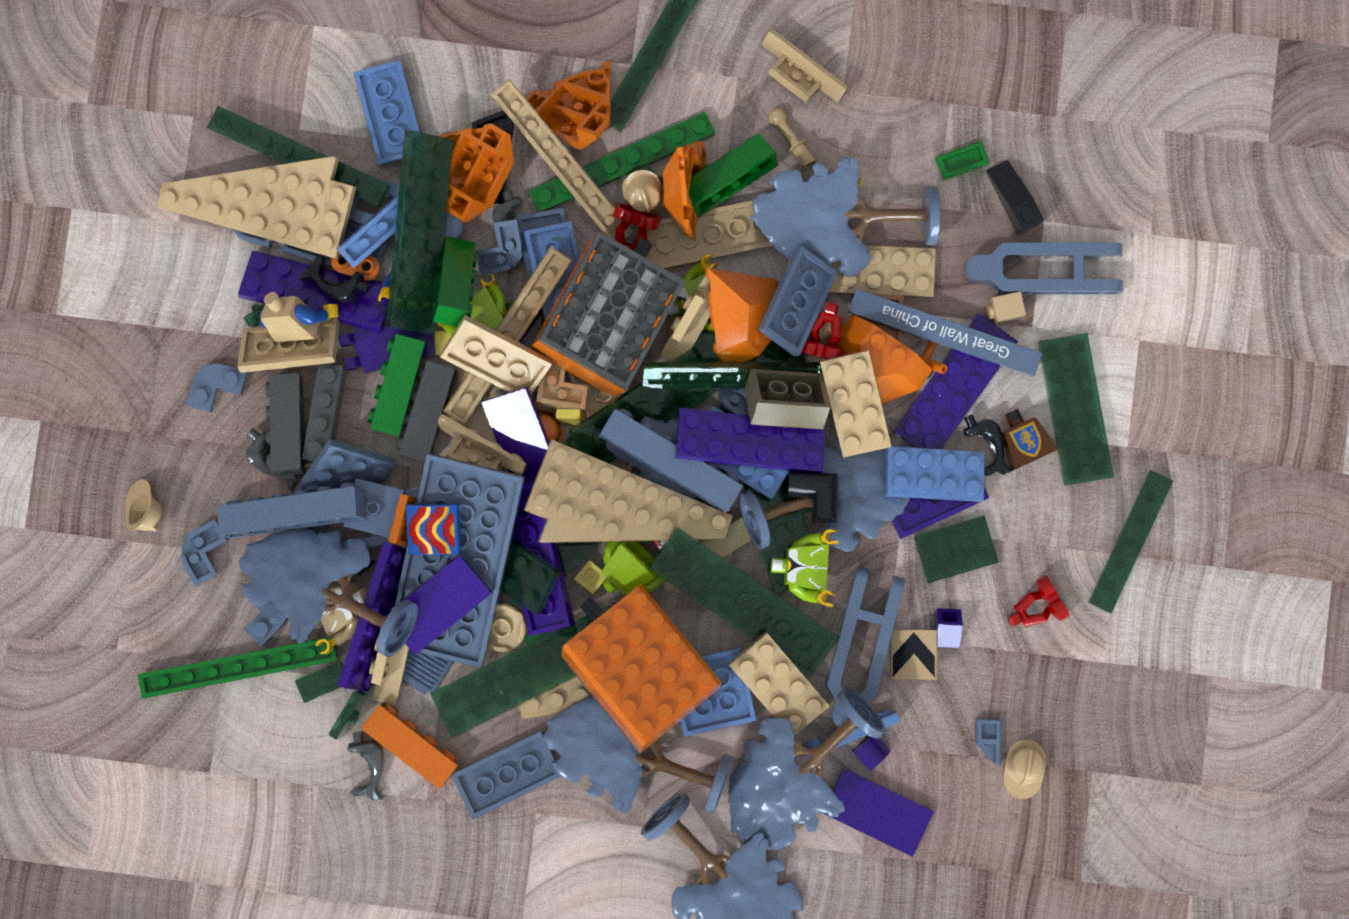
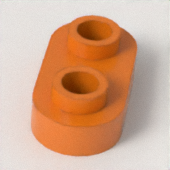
M341 254L339 259L331 257L332 267L342 275L351 277L355 272H360L364 276V280L370 281L375 279L380 273V264L371 255H368L355 268L351 267L348 262L340 265L339 260L343 257ZM365 263H370V270L364 271L363 265Z

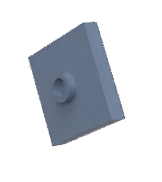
M356 478L355 486L365 490L366 519L344 522L343 526L389 538L396 513V505L400 494H404L405 490Z

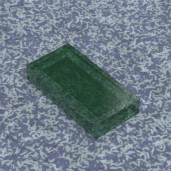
M342 661L295 680L304 703L341 688L337 684L343 669Z

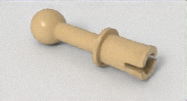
M782 108L772 109L768 115L770 124L774 127H779L792 146L789 152L796 156L805 170L810 169L816 163V160L806 147L807 142L805 140L799 141L787 123L788 117L785 110Z

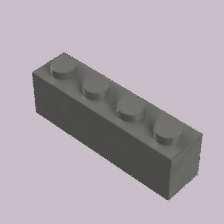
M428 360L425 366L421 365L418 373V379L421 380L419 388H415L411 396V403H414L411 412H407L404 420V426L407 428L404 436L400 435L397 443V450H400V456L425 463L427 454H433L440 431L438 419L441 414L445 415L443 410L448 404L457 374L455 368Z
M318 364L302 460L314 462L328 440H335L347 375V370L344 366Z
M299 373L269 374L270 382H266V395L270 397V406H266L267 421H270V430L266 431V441L270 445V454L266 456L267 468L275 476L305 474L304 460H302L304 448L303 378Z

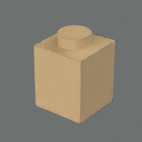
M1021 291L993 297L988 301L989 305H986L988 318L993 319L994 324L1018 320L1026 316Z

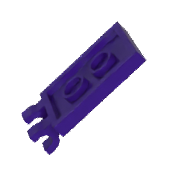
M425 308L386 317L381 332L354 326L355 333L343 334L338 337L342 348L355 345L357 357L344 359L345 367L348 371L364 367L366 374L380 371L383 362H389L391 352L387 351L390 337L395 338L397 333L426 341L421 360L436 356L435 344Z

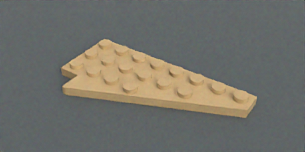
M332 156L162 183L157 207L339 259L340 253L336 248L343 243L356 187L334 181L339 158Z
M551 440L524 511L546 519L538 541L541 543L723 540L726 537L733 517L554 440Z

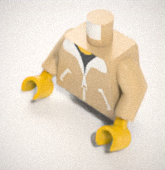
M333 581L329 585V589L332 592L341 595V587L338 581ZM355 582L349 583V594L356 601L364 604L368 590L365 588L358 589ZM329 600L325 602L327 605L333 604V602ZM343 608L324 611L323 617L320 620L328 638H333L330 640L320 639L316 642V646H320L324 642L327 644V649L320 654H329L334 645L339 646L352 639L360 616Z

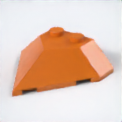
M610 61L601 64L602 68L591 72L585 70L553 83V88L540 92L538 89L529 93L526 97L527 101L562 144L582 150L595 141L610 125Z
M490 123L477 129L468 128L441 134V137L422 139L425 147L429 149L431 155L429 160L439 189L444 193L447 212L463 222H468L493 206L514 164L509 133Z
M695 141L677 147L663 170L664 192L662 194V206L666 208L669 217L689 239H694L698 217L688 193L691 174H696L703 170L706 164L707 151L703 141Z
M705 267L706 277L710 281L708 300L711 329L715 330L716 342L713 343L714 353L730 369L732 366H737L759 356L771 342V339L758 331V328L779 283L776 279Z
M851 314L841 329V339L838 342V347L845 352V355L865 350L870 351L882 404L919 390L933 370L914 351L876 325Z

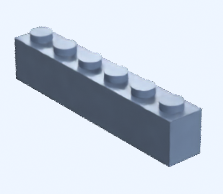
M625 409L613 410L599 433V438L724 513L729 512L743 488V485L738 483L739 478L728 472L724 475L717 470L718 466L713 462L675 458L676 441L666 434H663L662 437L653 432L655 429L653 426L644 421L640 424L633 420V415Z
M354 483L341 484L340 488L337 489L319 487L317 492L310 493L309 490H298L294 492V495L290 496L278 493L273 494L272 498L269 499L251 497L249 502L230 500L226 502L227 505L217 506L219 536L229 539L366 519L365 490L356 487Z

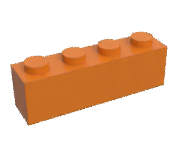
M389 703L386 705L379 704L361 729L438 789L442 788L460 763L456 761L458 757L447 748L443 751L436 746L438 741L431 735L426 733L424 736L418 732V726L408 718L404 721L397 715L399 711Z

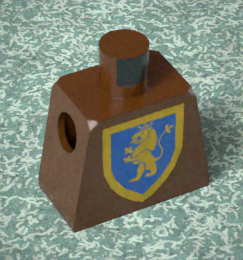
M1019 409L1005 414L1011 428L1002 432L1011 469L1016 470L1058 450L1036 417L1024 422Z

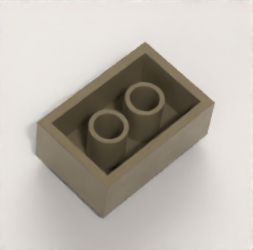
M764 369L750 370L744 391L751 425L824 429L831 407L823 374Z

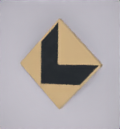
M893 630L891 636V679L938 680V630Z

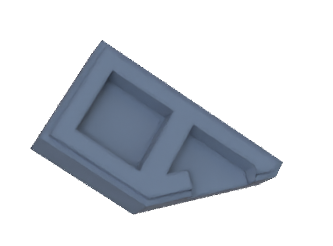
M976 718L975 743L995 765H1001V719Z

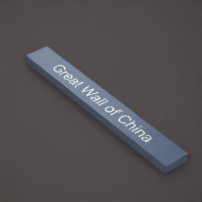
M856 289L848 313L1032 377L1036 374L1042 356L1041 352L859 289Z

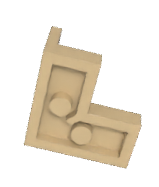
M552 363L536 387L533 401L537 410L556 413L557 409H579L584 412L588 386L564 382L565 370Z

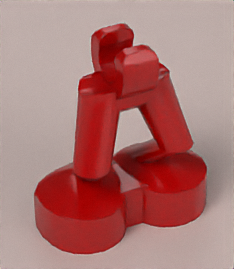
M616 203L613 217L621 221V223L615 228V240L634 250L640 238L647 240V230L658 229L662 217L652 212L648 214L647 212L636 211L630 205L624 203ZM630 224L639 226L638 237L632 244L626 243L624 234Z
M828 302L825 313L819 312L810 332L811 340H806L801 353L823 359L845 355L841 348L836 347L841 339L842 317L837 316L839 311L838 305ZM825 322L831 323V338L827 345H822L819 341L818 331Z
M1046 574L1036 580L1037 592H1029L1014 605L1016 613L1007 618L1011 626H1016L1021 622L1025 627L1045 623L1048 621L1050 614L1059 621L1070 616ZM1035 600H1046L1047 606L1041 614L1028 615L1026 613V609Z

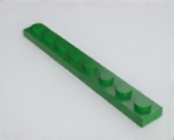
M703 112L589 163L582 168L599 188L674 154L677 147L695 141L706 140L714 136L715 131L706 112ZM559 178L529 190V194L538 212L553 209L575 199Z
M327 637V638H322V639L330 640V639H332L333 637H329V638ZM317 639L137 674L141 698L144 699L339 661L336 645L333 646L329 654H320L327 649V644L324 642L322 645L316 646V642L320 640Z

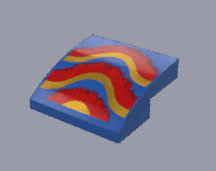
M410 503L406 505L408 554H461L459 504Z

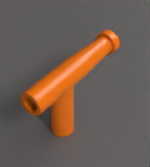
M930 341L921 359L933 371L944 374L947 371V365L931 360L937 344Z

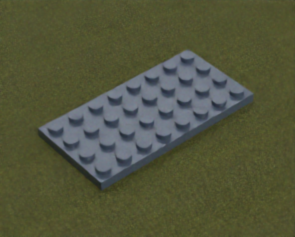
M432 453L427 454L416 504H459L461 555L491 589L492 594L422 649L420 653L479 668L483 667L525 476ZM407 545L395 606L458 555L408 554Z

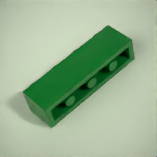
M760 133L752 138H748L734 150L726 152L723 157L712 164L706 165L703 170L691 177L688 194L697 217L702 216L779 166L775 151Z
M446 236L440 258L433 322L458 327L465 315L471 317L473 305L469 304V302H472L475 289L471 287V284H474L476 270L472 268H475L478 253H474L475 242Z
M398 333L395 338L390 337L387 351L391 352L389 362H383L380 375L384 376L383 384L377 385L374 399L378 400L376 409L371 408L367 421L372 423L370 429L400 436L426 341Z

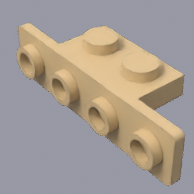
M771 29L767 33L762 46L779 58L768 72L770 76L805 103L818 89L837 103L841 100L848 88L847 85L775 30Z
M706 274L694 295H688L682 306L685 311L681 318L676 316L670 327L673 332L661 351L662 356L678 365L684 363L710 317L708 300L710 281Z
M440 415L438 428L456 438L446 457L493 469H498L502 465L517 475H523L526 463L520 456L514 453L510 454L503 450L498 443L484 439L476 430L467 429L454 417Z
M376 640L375 648H374L375 651H378V650H377V640ZM406 644L391 657H386L377 652L376 660L372 661L369 674L372 675L371 683L375 684L372 697L374 701L385 704L389 703L392 706L397 704L409 652Z

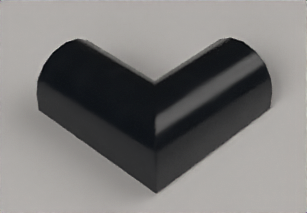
M789 471L788 497L812 498V522L837 523L838 474Z

